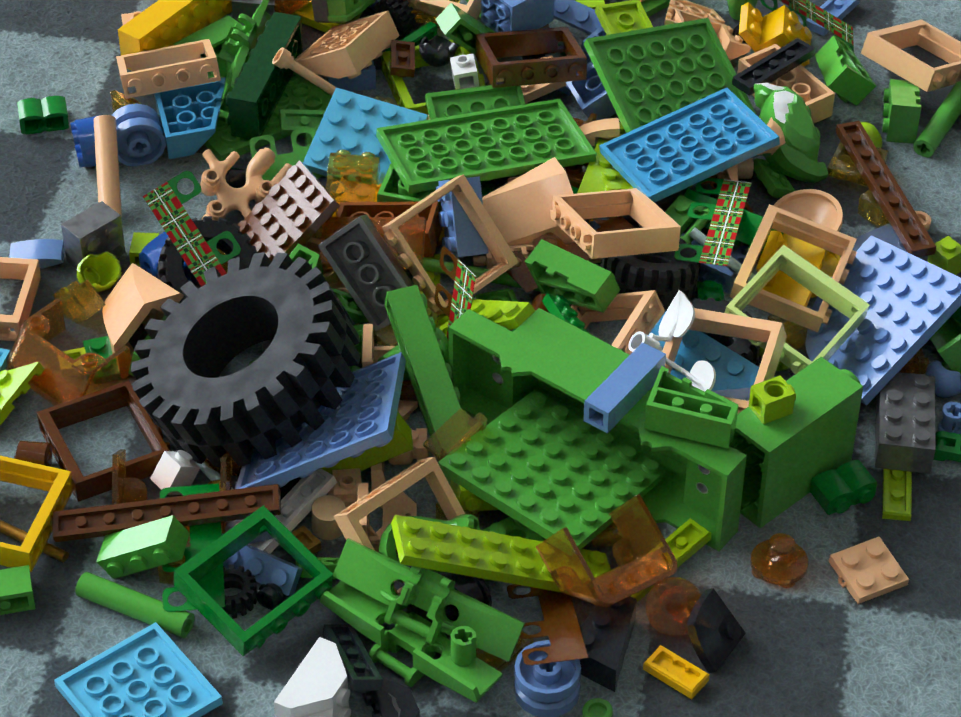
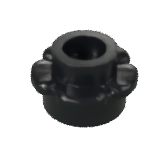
M274 583L260 585L256 598L261 606L273 610L284 601L283 591L278 585Z

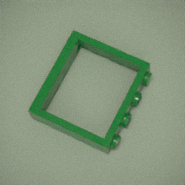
M264 505L174 570V586L242 656H245L256 647L258 649L262 647L265 640L273 633L279 634L282 632L288 622L295 616L301 617L304 615L312 603L318 599L320 600L326 591L332 589L333 573ZM267 531L314 579L244 631L197 581L263 532Z

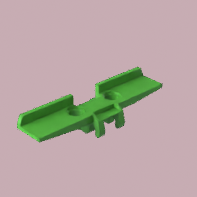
M269 0L261 2L252 18L241 13L238 21L245 26L239 23L232 24L227 34L225 43L217 58L220 74H227L220 106L221 110L229 111V107L226 106V96L228 92L232 91L236 77H239L242 73V66L248 52L256 47L258 36L263 34L266 21L271 19V15L265 11Z
M349 538L346 540L333 577L388 605L389 608L384 622L388 624L394 622L425 637L426 643L431 645L437 640L440 631L451 636L452 631L456 627L468 626L476 632V648L509 662L525 625L524 622L455 590V581L430 569L414 566L409 568ZM397 579L405 582L400 595L394 591L393 587ZM409 604L415 605L428 612L427 617L433 620L432 625L429 627L399 612V610L407 608ZM450 604L456 606L459 610V617L456 621L449 620L445 614V609Z
M340 581L329 592L326 591L320 598V603L376 643L369 652L373 663L378 661L405 678V684L409 687H412L425 674L434 681L477 703L503 677V673L477 657L473 658L471 664L467 666L453 663L450 656L451 641L447 639L446 634L440 631L435 643L431 645L426 643L425 637L394 622L395 627L392 630H384L381 624L386 623L384 619L389 606L343 581ZM399 610V612L429 627L432 625V623L415 612L406 613L403 610ZM401 648H404L413 655V667L409 668L386 652L390 650L393 653H397ZM435 652L440 653L441 657L434 660Z

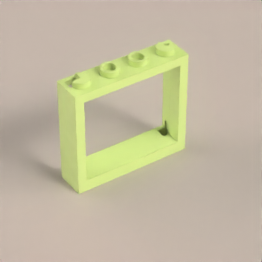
M783 245L726 306L725 313L749 317L742 310L773 276L781 270L847 316L850 320L813 361L803 356L787 343L784 344L779 361L791 368L794 374H797L820 357L828 361L866 318L870 304ZM749 340L753 345L760 346L764 350L766 349V342Z

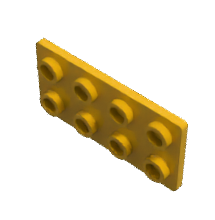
M771 231L756 270L759 272L783 245L821 270L828 250L785 233L782 236L780 231ZM781 270L762 288V290L807 307L812 294L811 291Z

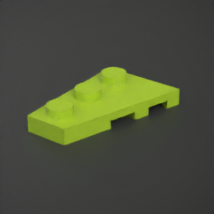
M40 362L0 372V425L15 408L12 402L21 394H26L31 388L28 382L34 375L40 376L45 370Z

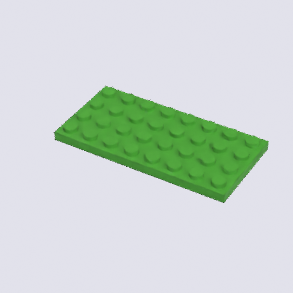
M561 99L380 127L376 130V137L408 194L436 189L439 186L438 181L452 180L454 177L463 174L466 178L480 176V181H490L492 179L525 174L554 157L562 167L595 162L597 153Z

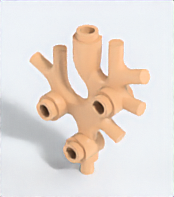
M265 147L260 149L247 165L245 185L241 188H233L226 182L225 177L230 168L238 161L240 155L232 151L224 161H219L211 149L205 150L202 155L209 164L210 169L205 170L202 174L200 182L201 192L207 196L216 195L217 200H212L208 203L204 216H212V220L218 221L219 217L225 219L229 212L237 210L246 218L252 212L249 202L255 199L256 203L261 202L269 194L272 186L282 180L292 165L286 163L271 181L263 180L262 176L273 165L276 157L271 149Z

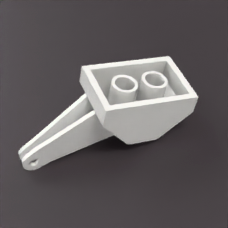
M321 637L318 638L274 701L275 717L351 716L347 673L335 643Z

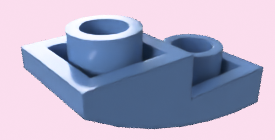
M35 239L12 243L9 258L37 259L41 269L64 263V241L57 239Z

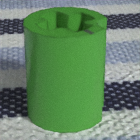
M468 626L456 627L451 633L450 656L452 662L456 665H470L472 659L476 658V632Z

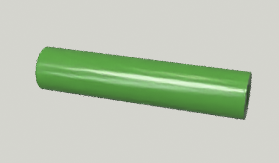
M961 81L955 83L914 142L913 148L918 155L926 158L931 157L961 114Z
M83 573L76 585V595L78 597L149 625L156 622L164 631L181 638H186L193 628L195 621L193 613L188 611L167 612L163 609V601L92 573Z

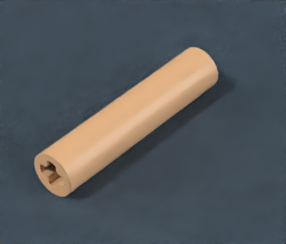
M100 115L94 118L98 203L103 201L122 217L116 118L111 115Z

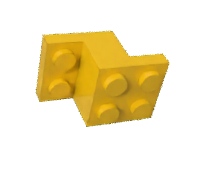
M749 2L741 6L739 35L754 52L774 44L782 48L796 38L811 45L812 34L810 30L799 22L796 13L790 11L786 5L763 17L761 12ZM810 59L801 65L804 67L810 64Z

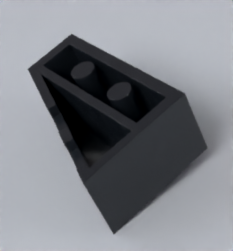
M611 587L580 626L588 658L579 660L582 676L615 692L635 624L637 599Z

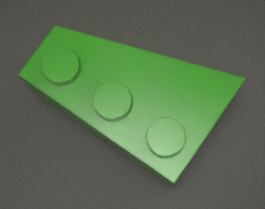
M835 35L815 54L826 86L834 91L845 103L850 101L857 106L876 87V84L850 46Z
M890 79L889 88H884L882 117L885 118H883L882 132L887 133L886 142L914 144L916 141L921 113V105L918 104L921 100L918 97L920 89L907 80Z
M541 239L525 260L541 294H547L548 292L555 297L558 294L562 295L573 305L604 313L620 291L615 276L611 271Z
M661 365L646 403L644 429L729 449L736 430L738 404L709 389L704 392L692 386L691 380L685 377L681 380L669 374V369Z

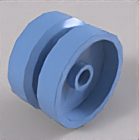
M130 104L121 107L112 114L116 118L119 162L127 166L146 165L155 162L163 154L166 147L165 136L160 117L154 109L143 104Z
M550 640L534 642L526 646L517 655L514 665L516 701L523 710L533 716L559 717L571 711L578 702L581 678L580 660L526 665L522 656L524 650L551 646ZM535 651L528 655V658L533 661H541L548 657V654L543 651Z

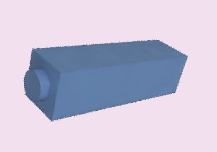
M642 342L585 400L584 421L608 433L654 386L661 365L665 367L666 354Z

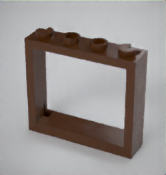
M568 27L475 34L476 58L492 88L587 80V57ZM562 41L564 45L558 46V42ZM565 52L567 55L565 57L498 62L496 59ZM496 77L504 78V82H496Z
M129 380L37 412L40 432L46 443H51L52 454L60 469L71 471L73 494L78 502L152 476L164 451H171L170 443L164 442L162 430L157 424L154 425L153 419L139 402L140 398L134 392ZM127 406L153 452L83 477L59 429Z

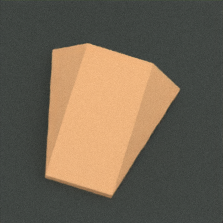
M670 0L664 25L708 18L730 61L750 52L751 47L748 44H742L743 39L740 36L735 35L734 37L732 35L734 30L730 26L724 25L725 21L714 9L687 0Z
M555 157L482 197L483 206L509 246L533 244L534 239L549 232L554 233L566 245L574 242L552 220L550 210H553L555 195L573 194L567 173ZM552 238L543 239L555 246L557 245L556 241Z
M134 263L130 265L103 302L102 309L104 324L118 374L121 378L125 377L128 373L134 353L129 339L151 309L154 308L163 313L160 307L168 298L179 303L184 297L182 293Z

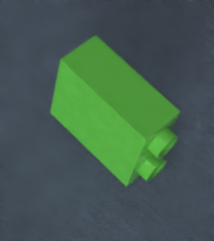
M823 357L818 358L786 380L787 384H790L796 393L793 414L766 424H762L750 407L737 414L736 430L730 447L747 455L740 513L759 528H762L810 493L812 478L824 471L837 469L839 466L852 460L863 386L851 371L846 369L840 370Z

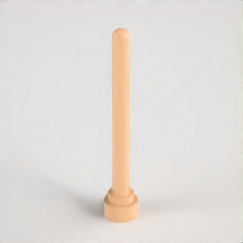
M280 48L274 56L272 63L280 69L289 68L331 96L333 95L336 87L296 62L294 57L291 56V52L287 49Z

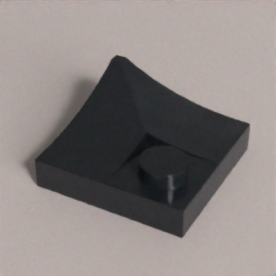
M714 588L703 592L693 607L687 622V629L693 648L702 665L709 673L716 672L746 634Z

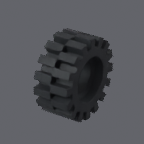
M381 0L374 6V14L389 11L400 35L398 38L411 31L416 24V20H414L416 16L411 12L413 11L412 6L408 7L409 2L407 0Z
M229 565L227 570L223 566L224 589L238 588L242 590L233 596L225 595V607H222L227 614H232V619L237 618V613H241L244 616L247 614L246 609L249 611L254 609L253 604L257 603L256 578L254 575L252 576L250 570L244 572L243 566H239L237 570L234 565Z

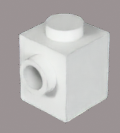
M467 54L450 57L455 90L479 87L474 55Z
M178 450L177 452L164 451L150 479L161 490L168 487L191 486L200 467L192 460V456L183 450ZM174 491V492L168 493L167 495H182V494H181L180 492Z

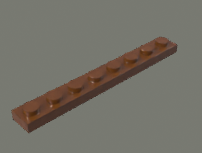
M854 121L837 124L836 134L906 251L916 257L934 255L936 252L935 243L861 122Z
M278 484L54 511L53 539L55 542L103 537L172 515L183 526L242 520L263 505L273 515H281L280 487Z

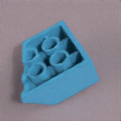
M221 78V81L154 93L157 113L164 132L169 159L194 155L215 133L226 78Z

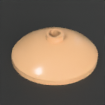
M803 189L794 191L783 196L773 205L838 232L842 227L843 212L840 203L832 195L821 190Z

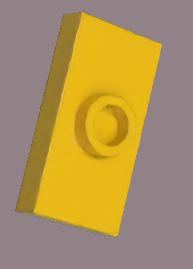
M662 645L643 663L644 671L690 699H693L709 681L710 674Z

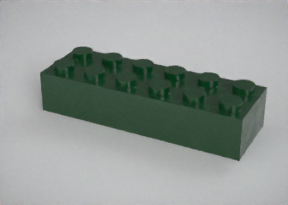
M274 12L270 21H266L263 34L258 36L256 47L251 49L249 60L243 64L242 73L239 77H236L232 91L228 92L226 96V106L229 107L227 123L231 127V136L251 139L261 136L294 73L289 68L280 69L272 61L278 50L282 47L290 51L294 59L303 53L301 16Z

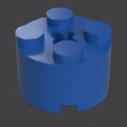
M97 116L78 119L70 123L80 168L96 166L94 118Z

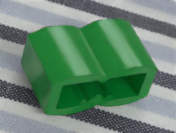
M48 96L41 100L27 98L17 102L22 134H35L69 128L65 97Z
M852 460L844 463L837 469L824 471L812 478L810 493L827 515L836 512L840 514L847 511L851 505L865 504L871 501L876 494L877 482L860 460Z

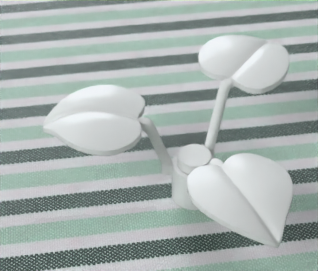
M678 290L659 326V336L650 333L648 336L641 331L635 333L629 341L630 351L633 352L643 342L662 352V347L658 341L670 342L673 336L681 338L687 333L693 324L695 310L683 292ZM666 358V364L691 380L692 386L704 392L707 389L712 390L716 380V372L707 361H697L691 371L688 372Z

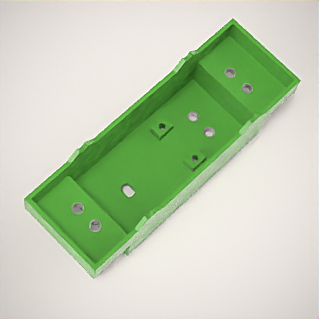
M540 308L513 332L470 309L448 327L449 364L452 370L451 381L453 387L457 386L459 389L461 410H466L467 414L487 425L533 390L544 394L584 419L585 400L629 356V354ZM651 388L608 432L615 438L668 468L666 478L633 505L636 519L639 517L645 518V524L666 522L678 529L691 518L711 532V540L706 545L720 552L738 532L747 455L732 447L727 449L644 429L646 403L652 391Z

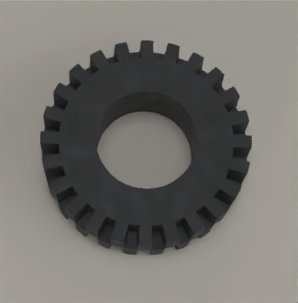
M265 252L254 253L249 268L240 257L228 260V274L221 276L215 266L203 272L207 284L199 289L191 281L184 284L180 289L186 299L179 304L168 298L160 307L167 319L165 321L150 319L144 329L151 339L138 340L135 352L141 360L131 364V373L136 378V381L132 383L133 390L140 398L139 402L176 450H183L192 456V460L196 463L202 464L207 458L214 467H225L231 456L238 466L251 464L254 448L258 450L264 459L277 455L275 441L282 437L290 447L295 446L302 441L296 428L305 422L314 430L318 429L325 422L318 411L320 406L336 410L343 399L335 387H351L355 376L349 367L359 365L360 354L355 345L360 344V338L354 328L353 320L321 271L317 267L312 269L308 261L301 257H298L293 262L287 253L278 252L272 262ZM272 340L265 352L249 366L236 373L219 377L227 364L239 353L257 343Z

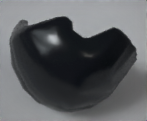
M438 35L434 36L431 40L424 37L419 44V52L422 59L433 67H442L449 64L450 57H455L459 48V44H455Z

